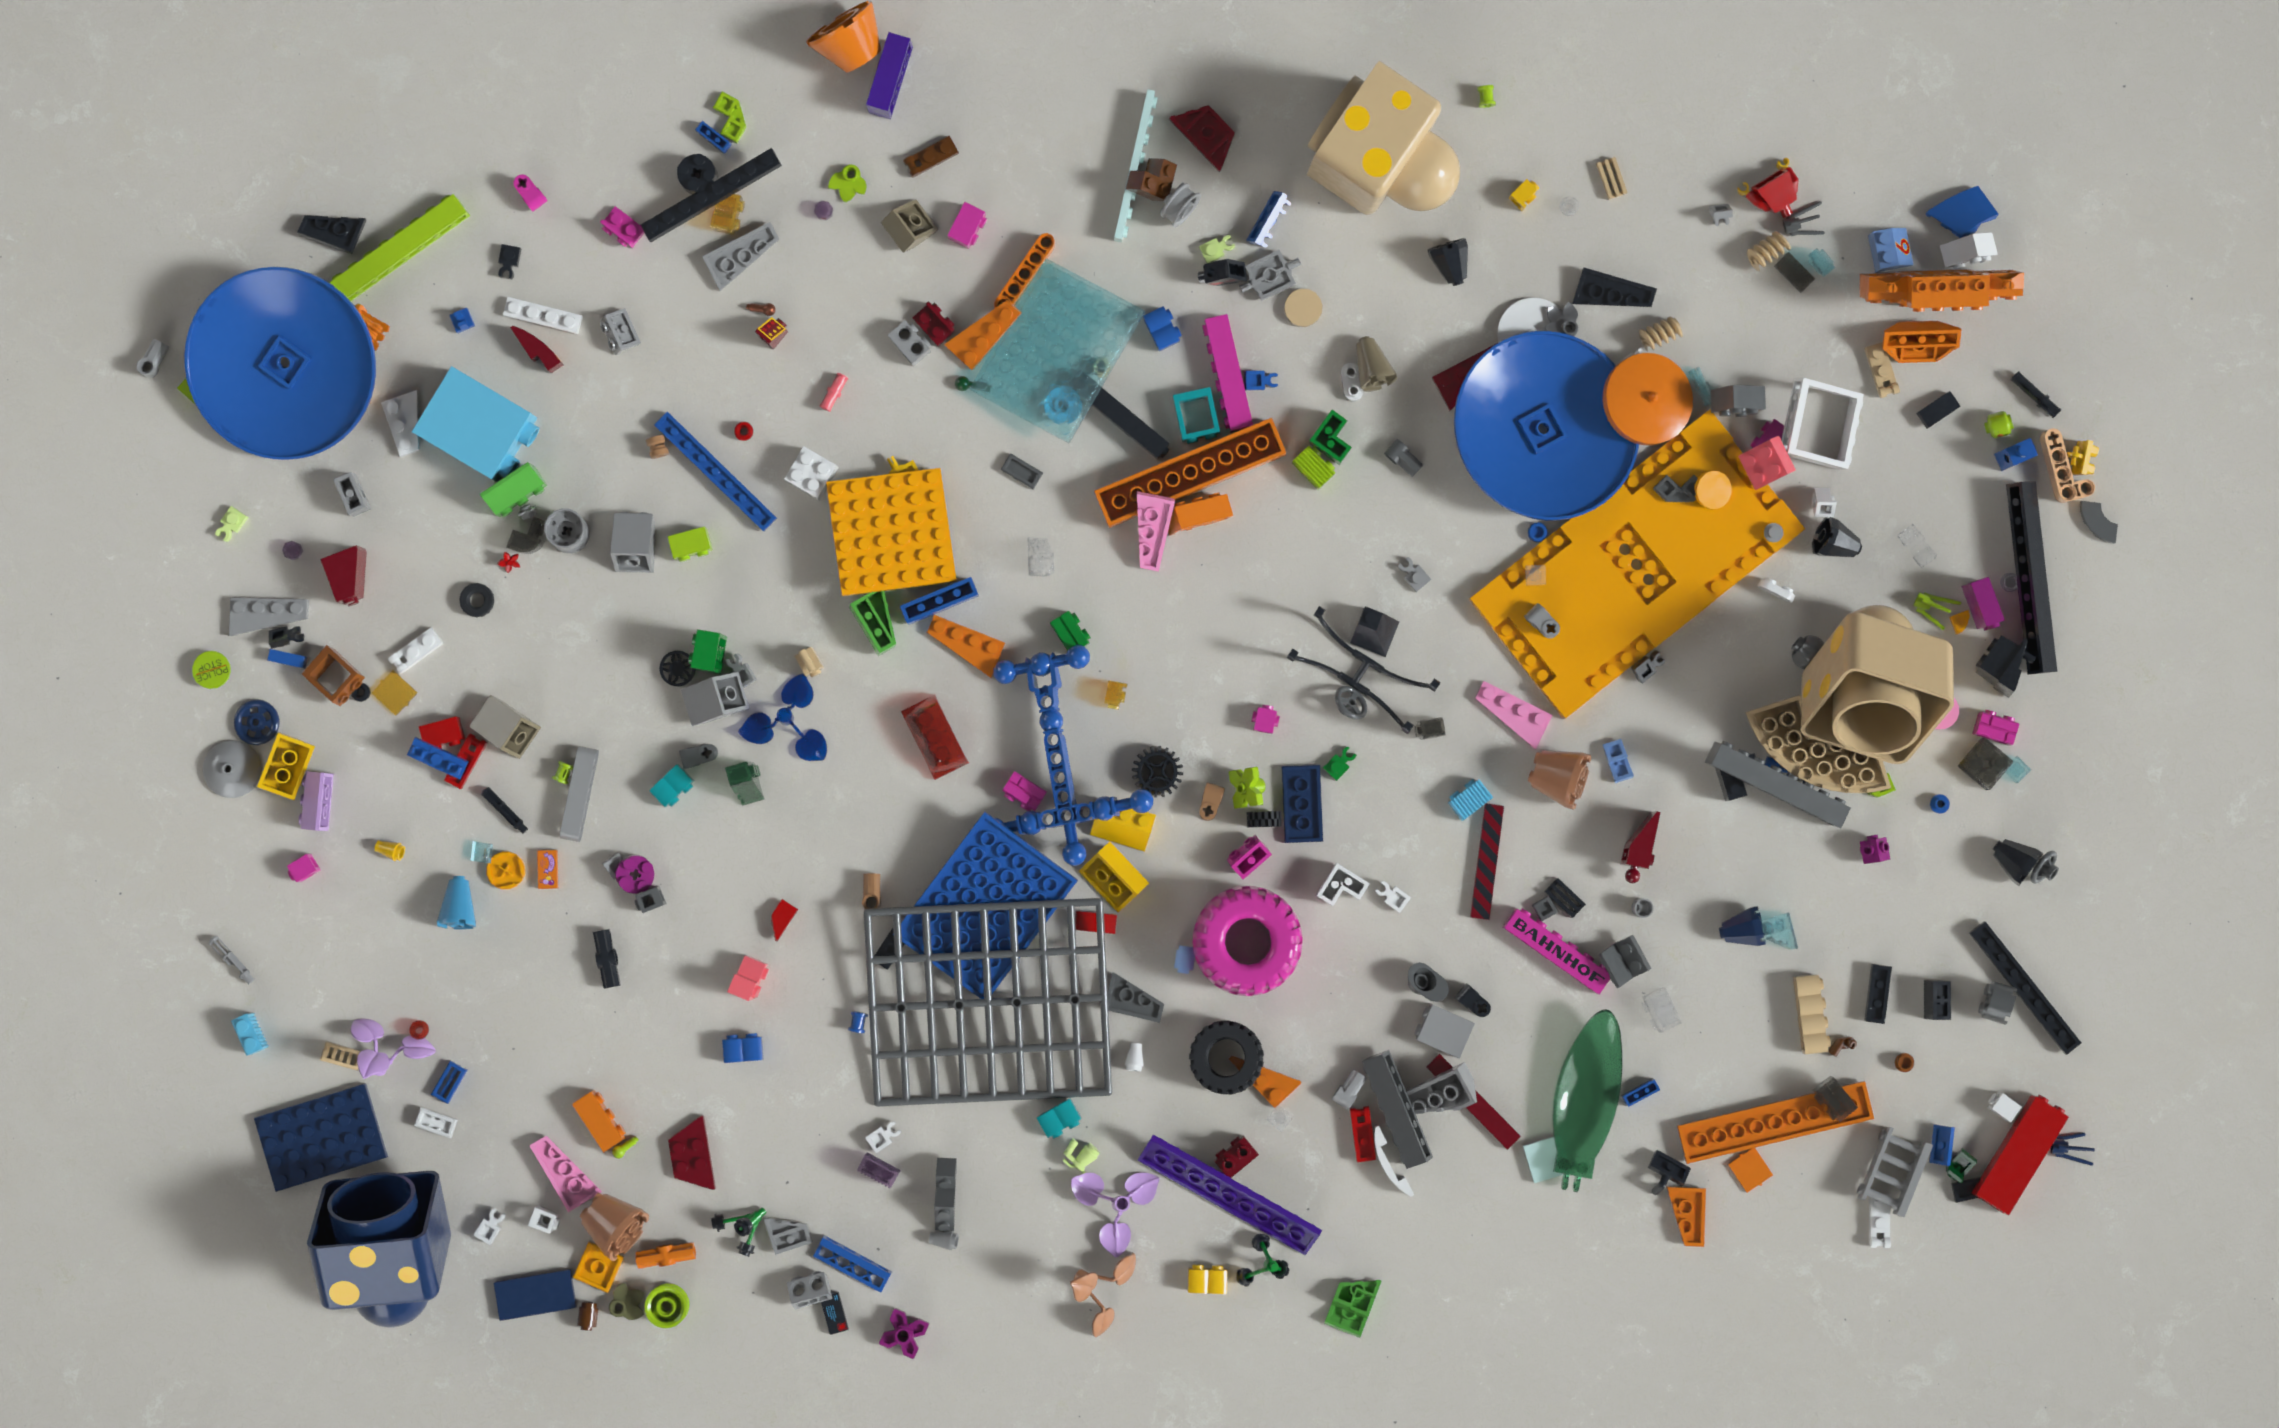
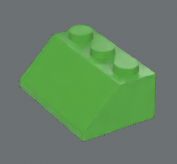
M527 462L480 493V496L495 515L506 517L513 512L512 509L517 505L520 507L529 501L528 498L532 495L537 496L541 494L547 484L536 467Z

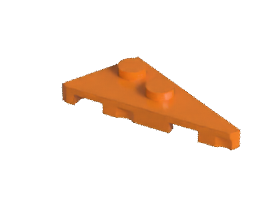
M1234 1056L1229 1058L1238 1070L1242 1068L1244 1064L1243 1059ZM1262 1067L1261 1074L1255 1080L1253 1086L1276 1108L1302 1082Z

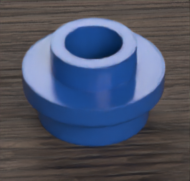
M1938 794L1930 800V807L1935 813H1945L1949 809L1950 802L1945 795ZM1939 800L1943 802V806L1941 808L1937 805V802Z

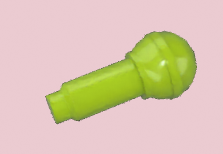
M634 1136L624 1144L615 1146L612 1149V1155L617 1159L622 1158L626 1151L634 1146L639 1139Z

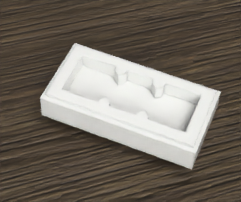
M420 1107L414 1126L452 1138L458 1119Z

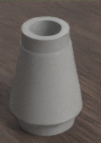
M954 1231L930 1233L929 1244L948 1250L956 1249L958 1246L959 1236Z

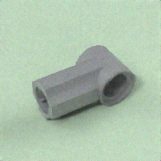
M153 339L144 357L137 363L138 372L147 378L155 377L159 372V366L169 346ZM151 364V370L144 372L145 366Z
M1353 1069L1344 1084L1340 1085L1332 1100L1348 1110L1357 1098V1093L1367 1078Z

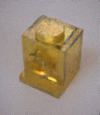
M1108 680L1104 704H1108L1109 709L1119 710L1120 703L1125 701L1126 692L1123 691V688L1127 689V684Z

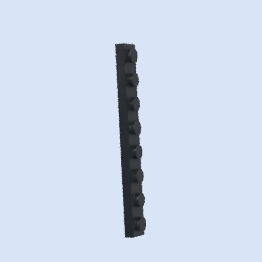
M770 148L710 183L704 191L693 193L642 223L641 227L647 239L653 242L778 169L782 164L774 150Z
M1983 921L1969 932L2009 985L2017 988V995L2062 1052L2067 1055L2078 1047L2082 1042L1987 922Z

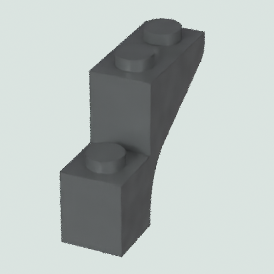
M937 1158L934 1215L935 1230L954 1231L957 1158Z

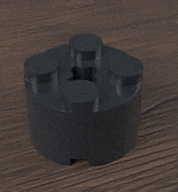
M692 154L685 157L677 167L678 180L689 194L704 191L710 183L718 179V172L714 164L702 154ZM698 172L701 177L697 178L695 176V173Z

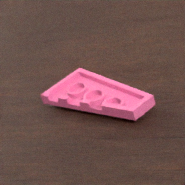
M1137 491L1140 568L1159 572L1175 503L1173 498Z
M1483 681L1475 697L1478 702L1536 750L1553 715Z
M548 1136L530 1145L568 1212L595 1197L596 1194L602 1193Z

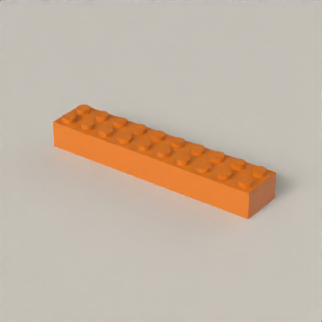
M1269 418L1097 489L1094 493L1107 525L1111 528L1138 517L1137 491L1173 498L1177 501L1286 456V451L1273 419Z

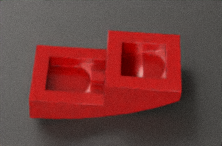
M1076 911L1075 929L1097 932L1096 913ZM1104 914L1105 933L1115 934L1117 915Z

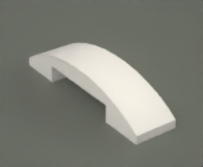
M1375 1125L1373 1131L1374 1146L1382 1168L1401 1191L1412 1197L1414 1193L1406 1178L1403 1176L1397 1179L1381 1148V1146L1387 1144V1141L1380 1127Z

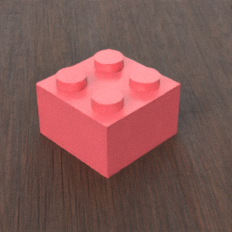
M1779 436L1738 456L1755 490L1796 470Z

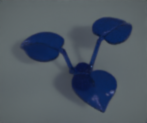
M804 673L793 677L784 686L781 693L782 701L791 706L779 709L773 724H771V719L768 715L758 712L749 716L738 730V733L745 740L754 744H765L773 739L774 732L772 728L778 722L785 726L791 725L802 737L795 744L796 753L801 759L805 761H823L827 755V743L819 731L810 729L804 735L793 722L794 715L791 710L795 706L798 708L807 707L814 697L813 688Z

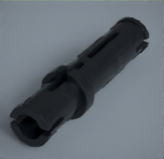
M2020 371L2010 379L2037 403L2036 406L2038 408L2044 409L2052 418L2062 410L2049 399V395H2044Z

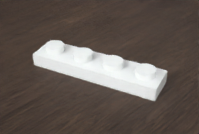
M507 297L503 312L505 317L577 335L583 317L579 314Z

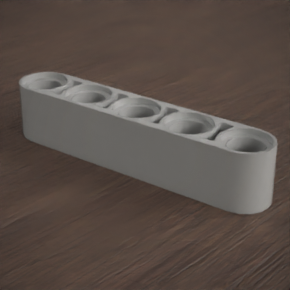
M578 747L560 831L561 839L580 842L582 838L599 750Z

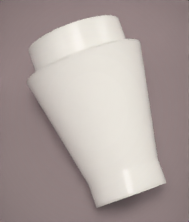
M1130 1044L1125 1062L1126 1070L1141 1072L1142 1067H1144L1142 1044Z

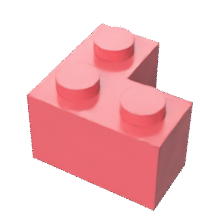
M745 955L737 974H734L727 992L747 1001L753 1000L755 997L757 998L761 990L759 986L761 979L765 980L769 969H767L768 964Z

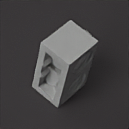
M904 320L888 334V337L907 360L915 366L931 352L928 348L930 343L924 336L920 338L916 332L919 330L912 322L908 324ZM904 330L910 332V336L907 339H901L899 336ZM915 345L922 346V351L918 354L912 352V348Z
M816 1271L811 1273L810 1276L804 1278L795 1277L790 1282H787L791 1304L795 1309L832 1299L828 1277L824 1272ZM817 1283H823L820 1289H814ZM799 1288H804L802 1294L796 1295V1291Z

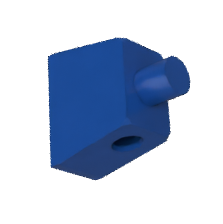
M2031 438L1995 453L1994 456L2001 471L2038 456V453ZM2005 454L2008 456L2009 462L2006 460Z

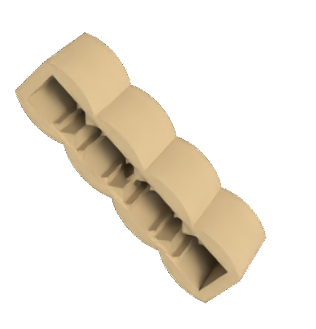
M1817 974L1793 977L1802 1054L1828 1052V1047H1831L1830 1037L1826 1036L1828 1019L1823 1014V1009H1826L1825 998L1821 996V990L1824 989L1823 979L1819 978Z

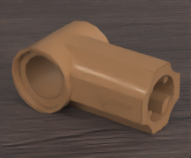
M868 873L863 875L862 905L865 909H871L867 906V901L872 897L877 902L873 908L881 907V874Z

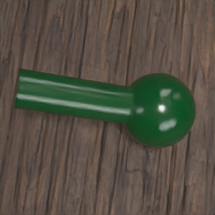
M960 376L955 380V387L959 391L973 389L990 392L991 385L969 381L965 376Z

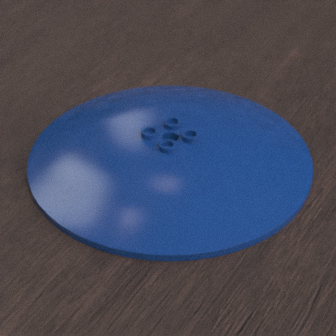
M264 267L238 274L218 286L204 300L189 327L184 358L186 379L193 400L202 416L220 436L250 454L270 459L291 460L321 453L343 440L360 422L368 408L375 386L376 358L367 325L353 303L341 291L314 274L288 267ZM283 357L288 358L290 361V365L287 368L281 365Z
M1534 331L1518 334L1499 342L1485 352L1473 364L1463 380L1454 412V431L1457 447L1468 473L1479 488L1493 501L1511 512L1524 517L1546 521L1578 517L1596 509L1609 500L1628 478L1634 466L1639 444L1628 441L1615 431L1604 411L1603 389L1608 375L1616 366L1614 362L1588 342L1568 334L1552 331ZM1539 424L1546 426V434L1539 432Z

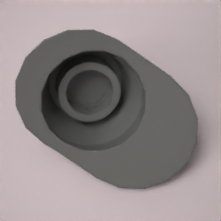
M1415 963L1410 967L1408 971V985L1412 992L1435 1002L1442 1001L1447 997L1449 986L1441 975L1425 963Z

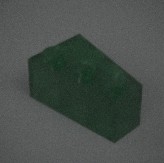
M746 761L725 767L730 787L735 794L739 793L737 797L741 800L742 806L764 800L758 778L761 776L758 765L754 764V762Z

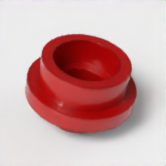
M740 422L735 426L734 434L739 440L747 441L753 436V427L748 422ZM743 428L747 429V434L745 435L741 434Z

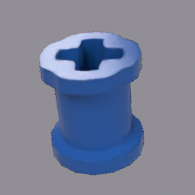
M851 1011L852 1021L848 1031L865 1033L864 1024L868 1014Z

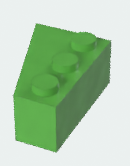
M885 592L868 593L852 602L849 608L876 654L880 656L894 648L896 640Z

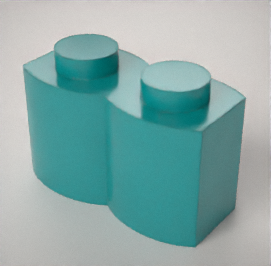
M676 764L649 791L664 807H673L680 800L678 796L682 792L686 794L693 788L692 783L694 780L679 764Z
M1071 1098L1036 1118L1047 1138L1052 1136L1055 1139L1063 1134V1129L1067 1127L1072 1129L1080 1124L1079 1120L1082 1117Z

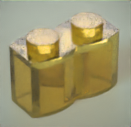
M733 194L715 205L710 228L713 231L734 235L735 231L739 230L741 220L738 217L740 212L743 213L745 201H743L741 195Z

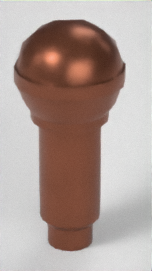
M751 303L746 306L747 310L761 312L767 316L774 315L776 309L771 303L764 305Z

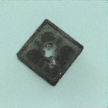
M1984 737L1980 738L1959 763L1958 767L1982 788L1991 790L2013 764V760ZM1988 760L1989 767L1983 768L1984 763L1982 761Z

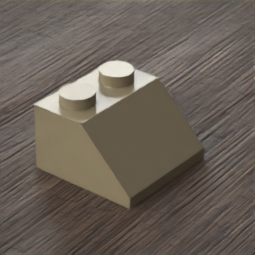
M916 199L893 209L880 222L903 253L915 248L939 230Z

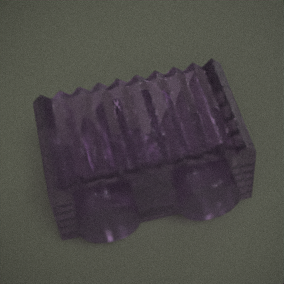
M868 1152L857 1169L858 1172L861 1171V1174L864 1173L865 1176L867 1175L875 1181L878 1180V1183L881 1182L882 1185L884 1184L888 1188L893 1186L901 1171Z

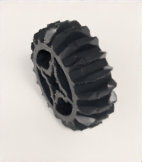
M1151 746V753L1149 754L1144 749L1143 752L1146 756L1142 757V755L1138 754L1137 757L1141 761L1134 760L1133 762L1135 765H1138V768H1132L1133 772L1138 773V775H1133L1132 779L1139 778L1135 786L1142 784L1143 787L1141 789L1146 788L1150 793L1154 791V798H1157V792H1161V796L1165 797V790L1172 794L1170 787L1178 788L1174 782H1182L1181 779L1177 778V775L1182 776L1183 772H1178L1177 769L1182 768L1183 765H1176L1180 758L1177 757L1173 760L1172 757L1175 755V752L1173 751L1168 755L1169 748L1167 747L1164 752H1161V746H1158V752H1154V747ZM1152 756L1165 757L1158 765L1148 760ZM1169 762H1171L1174 770L1172 780L1164 772ZM1143 764L1151 771V775L1146 781L1143 780L1141 775ZM1163 764H1165L1161 770V773L1165 777V779L1162 776H1157L1151 780L1154 771L1152 770L1153 768H1151L1149 765L1153 767H1161ZM1155 779H1161L1167 783L1166 786L1161 788L1149 786Z

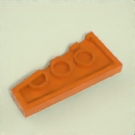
M1006 300L944 345L965 365L974 370L1022 312L1009 300Z
M934 615L927 633L992 679L994 667L999 661L1005 642Z

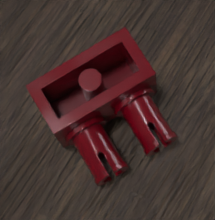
M1244 1135L1241 1138L1239 1136L1234 1138L1227 1150L1223 1148L1215 1154L1217 1158L1214 1162L1230 1178L1259 1155Z

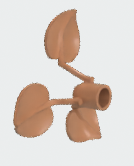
M1133 1252L1116 1264L1113 1271L1114 1277L1112 1278L1100 1276L1094 1272L1088 1273L1080 1269L1075 1274L1074 1280L1070 1281L1076 1301L1082 1302L1091 1296L1101 1308V1312L1095 1315L1092 1322L1094 1337L1100 1336L1110 1327L1115 1313L1110 1307L1105 1310V1307L1095 1297L1092 1290L1096 1287L1098 1279L1110 1282L1116 1281V1284L1119 1286L1126 1283L1132 1276L1136 1265V1257Z

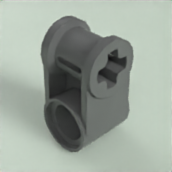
M705 744L680 750L683 768L688 769L715 760L718 756L717 747L712 744ZM707 749L712 750V753L709 754V756L704 755V752H706Z

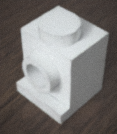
M1814 488L1812 497L1814 516L1834 517L1837 501L1834 496H1831L1830 488Z
M538 1205L534 1208L528 1226L550 1234L553 1230L558 1229L561 1220L558 1219V1213ZM545 1216L550 1218L549 1223L544 1222Z

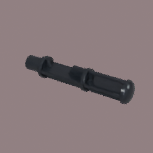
M486 787L482 791L481 795L514 829H518L522 834L528 830L523 824V820L490 787Z

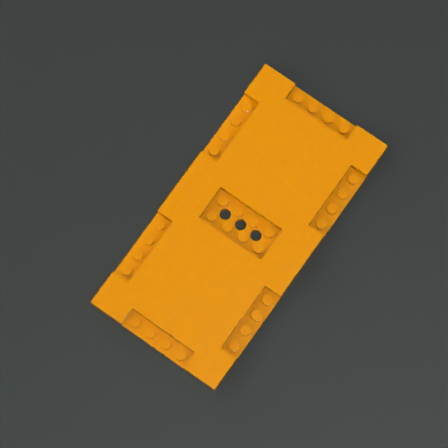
M1710 409L1633 469L1622 487L1604 504L1584 515L1568 520L1469 598V601L1563 719H1566L1599 691L1805 530V527L1785 502L1778 498L1769 485L1757 490L1754 489L1738 457L1743 452L1735 444L1734 438L1714 413H1711ZM1709 471H1719L1725 474L1732 486L1729 501L1718 509H1707L1701 506L1697 500L1694 502H1665L1653 490L1666 475L1681 488L1693 475L1699 478L1703 473ZM1771 523L1779 524L1783 529L1782 539L1774 543L1767 541L1764 537V529L1767 525ZM1622 544L1629 547L1627 555H1623L1619 551V547ZM1637 559L1641 562L1639 570L1632 568V560ZM1649 574L1653 577L1651 585H1646L1643 582L1644 575ZM1537 603L1544 607L1560 626V631L1554 638H1546L1524 618ZM1546 625L1547 628H1548L1547 631H1546L1547 633H1550V632L1555 633V632H1554V628H1555L1554 625H1552V626Z

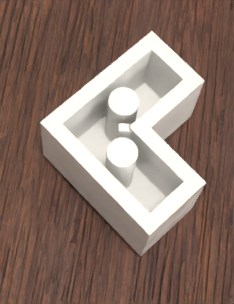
M1992 233L1971 234L1940 245L1945 268L1953 267L1954 270L1965 267V263L1968 262L1974 264L1991 261L1992 256L1998 255Z
M1335 863L1315 896L1331 906L1335 904L1343 890L1360 900L1370 883Z

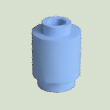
M1179 945V950H1176L1174 968H1178V973L1189 974V970L1193 971L1195 960L1193 947Z

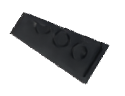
M1583 267L1572 304L1652 307L1657 288Z

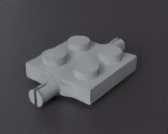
M1277 250L1245 266L1249 275V281L1239 285L1240 289L1244 293L1253 288L1260 300L1263 301L1296 285L1291 269L1301 265L1299 258L1287 262L1280 250Z

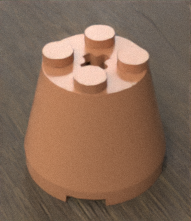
M1545 750L1541 753L1537 752L1534 758L1536 766L1534 771L1531 770L1528 782H1531V786L1565 808L1574 810L1577 805L1574 802L1576 799L1581 798L1589 774L1587 762L1590 763L1591 755L1583 752Z
M598 1193L593 1198V1203L590 1207L585 1208L581 1212V1224L602 1253L611 1261H615L617 1255L627 1253L643 1233L644 1222L649 1221V1214L643 1209L613 1196Z

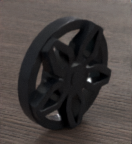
M678 650L666 654L662 658L659 667L662 679L669 685L677 687L688 684L696 672L693 668L691 675L686 671V669L691 667V664L688 666L684 665L689 659H684L681 662L679 654H683L688 658L689 654ZM675 654H676L677 657H678V661H675V660H674V659H675ZM672 655V657H671L672 663H670V662L664 663V662L666 661V659H667L669 656ZM670 665V669L668 670L663 666ZM663 670L671 672L668 679L665 677ZM684 673L687 674L688 679L683 677ZM672 676H676V678L671 682ZM679 676L682 680H684V682L682 683H675L679 679Z

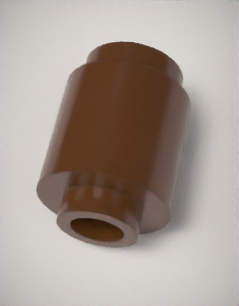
M582 1302L581 1307H579L577 1326H581L580 1330L592 1331V1327L597 1326L599 1309L597 1308V1303Z

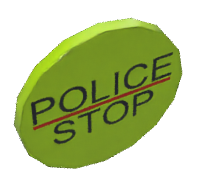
M207 651L195 659L192 673L195 681L200 686L215 689L227 682L231 673V667L228 659L223 654L216 651Z

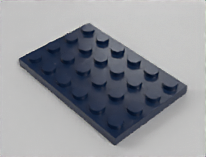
M366 1083L254 1118L275 1192L388 1157Z

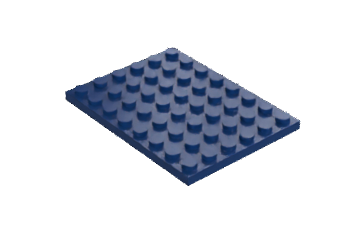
M984 811L914 906L1064 900L1078 879ZM1038 908L1016 909L1018 950L1027 949L1039 933ZM1045 908L1046 922L1057 908ZM1009 910L987 911L989 951L1011 950ZM980 911L958 912L960 951H982ZM930 913L932 954L953 953L951 913ZM922 914L906 915L901 922L902 942L918 954H924ZM1011 958L990 959L992 994L1012 969ZM982 959L961 960L962 986L980 999H984ZM953 960L932 961L933 965L954 979Z

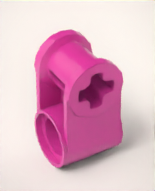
M520 174L515 177L514 187L532 212L548 201L528 176ZM523 181L527 186L523 188L520 182Z

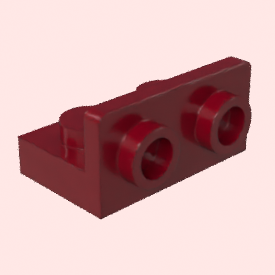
M928 301L926 306L914 315L912 319L939 347L955 332L953 328L955 324L948 317L944 318L940 314L942 310L935 302L931 304Z

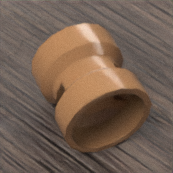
M664 435L646 439V444L650 447L649 454L651 459L661 458L669 454L668 448L664 444Z

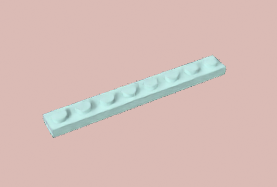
M1147 90L1129 173L1130 171H1138L1139 164L1144 163L1145 153L1142 152L1143 146L1148 145L1150 134H1146L1147 128L1152 127L1154 116L1151 115L1152 108L1156 109L1158 100L1153 90ZM1126 188L1114 236V241L1122 242L1123 237L1127 238L1129 227L1126 226L1127 219H1131L1133 212L1130 204L1131 200L1135 201L1136 193Z

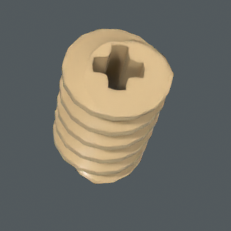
M1775 231L1772 233V236L1769 235L1765 240H1761L1759 245L1755 244L1753 249H1748L1747 256L1753 268L1760 271L1759 264L1762 267H1766L1765 260L1772 263L1771 256L1778 259L1777 252L1784 255L1785 251L1783 248L1791 250V247L1786 238Z
M1671 316L1667 318V322L1663 319L1660 321V325L1654 323L1653 328L1647 326L1646 331L1644 329L1639 330V337L1646 351H1648V346L1655 350V343L1661 347L1662 340L1668 344V337L1675 341V334L1683 337L1679 322Z

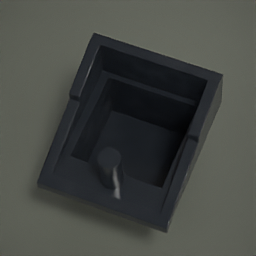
M2001 635L1999 639H1993L1986 649L1989 652L1988 655L1983 654L1975 665L1978 667L1976 673L1994 685L1993 688L2009 698L2018 685L2022 672L2019 669L2022 658L2033 663L2036 657L2025 650L2028 641L2026 638H2024L2020 645H2017Z

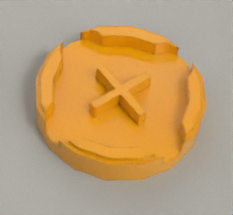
M1719 471L1703 473L1694 485L1696 500L1707 509L1723 507L1731 496L1732 486L1730 480Z
M500 852L490 859L486 867V875L489 882L499 889H512L523 881L525 865L517 854Z

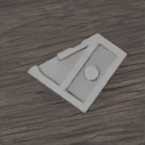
M773 1218L764 1219L775 1255L813 1242L807 1223Z

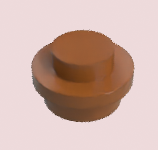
M1901 1053L1895 1058V1067L1901 1072H1909L1914 1067V1059L1910 1054Z

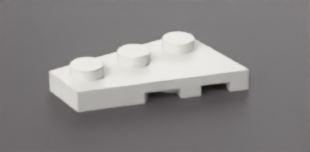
M418 390L381 402L400 457L420 451L419 436L412 433L418 422L419 415Z

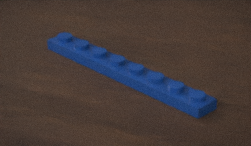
M668 411L654 424L762 531L765 532L777 519Z

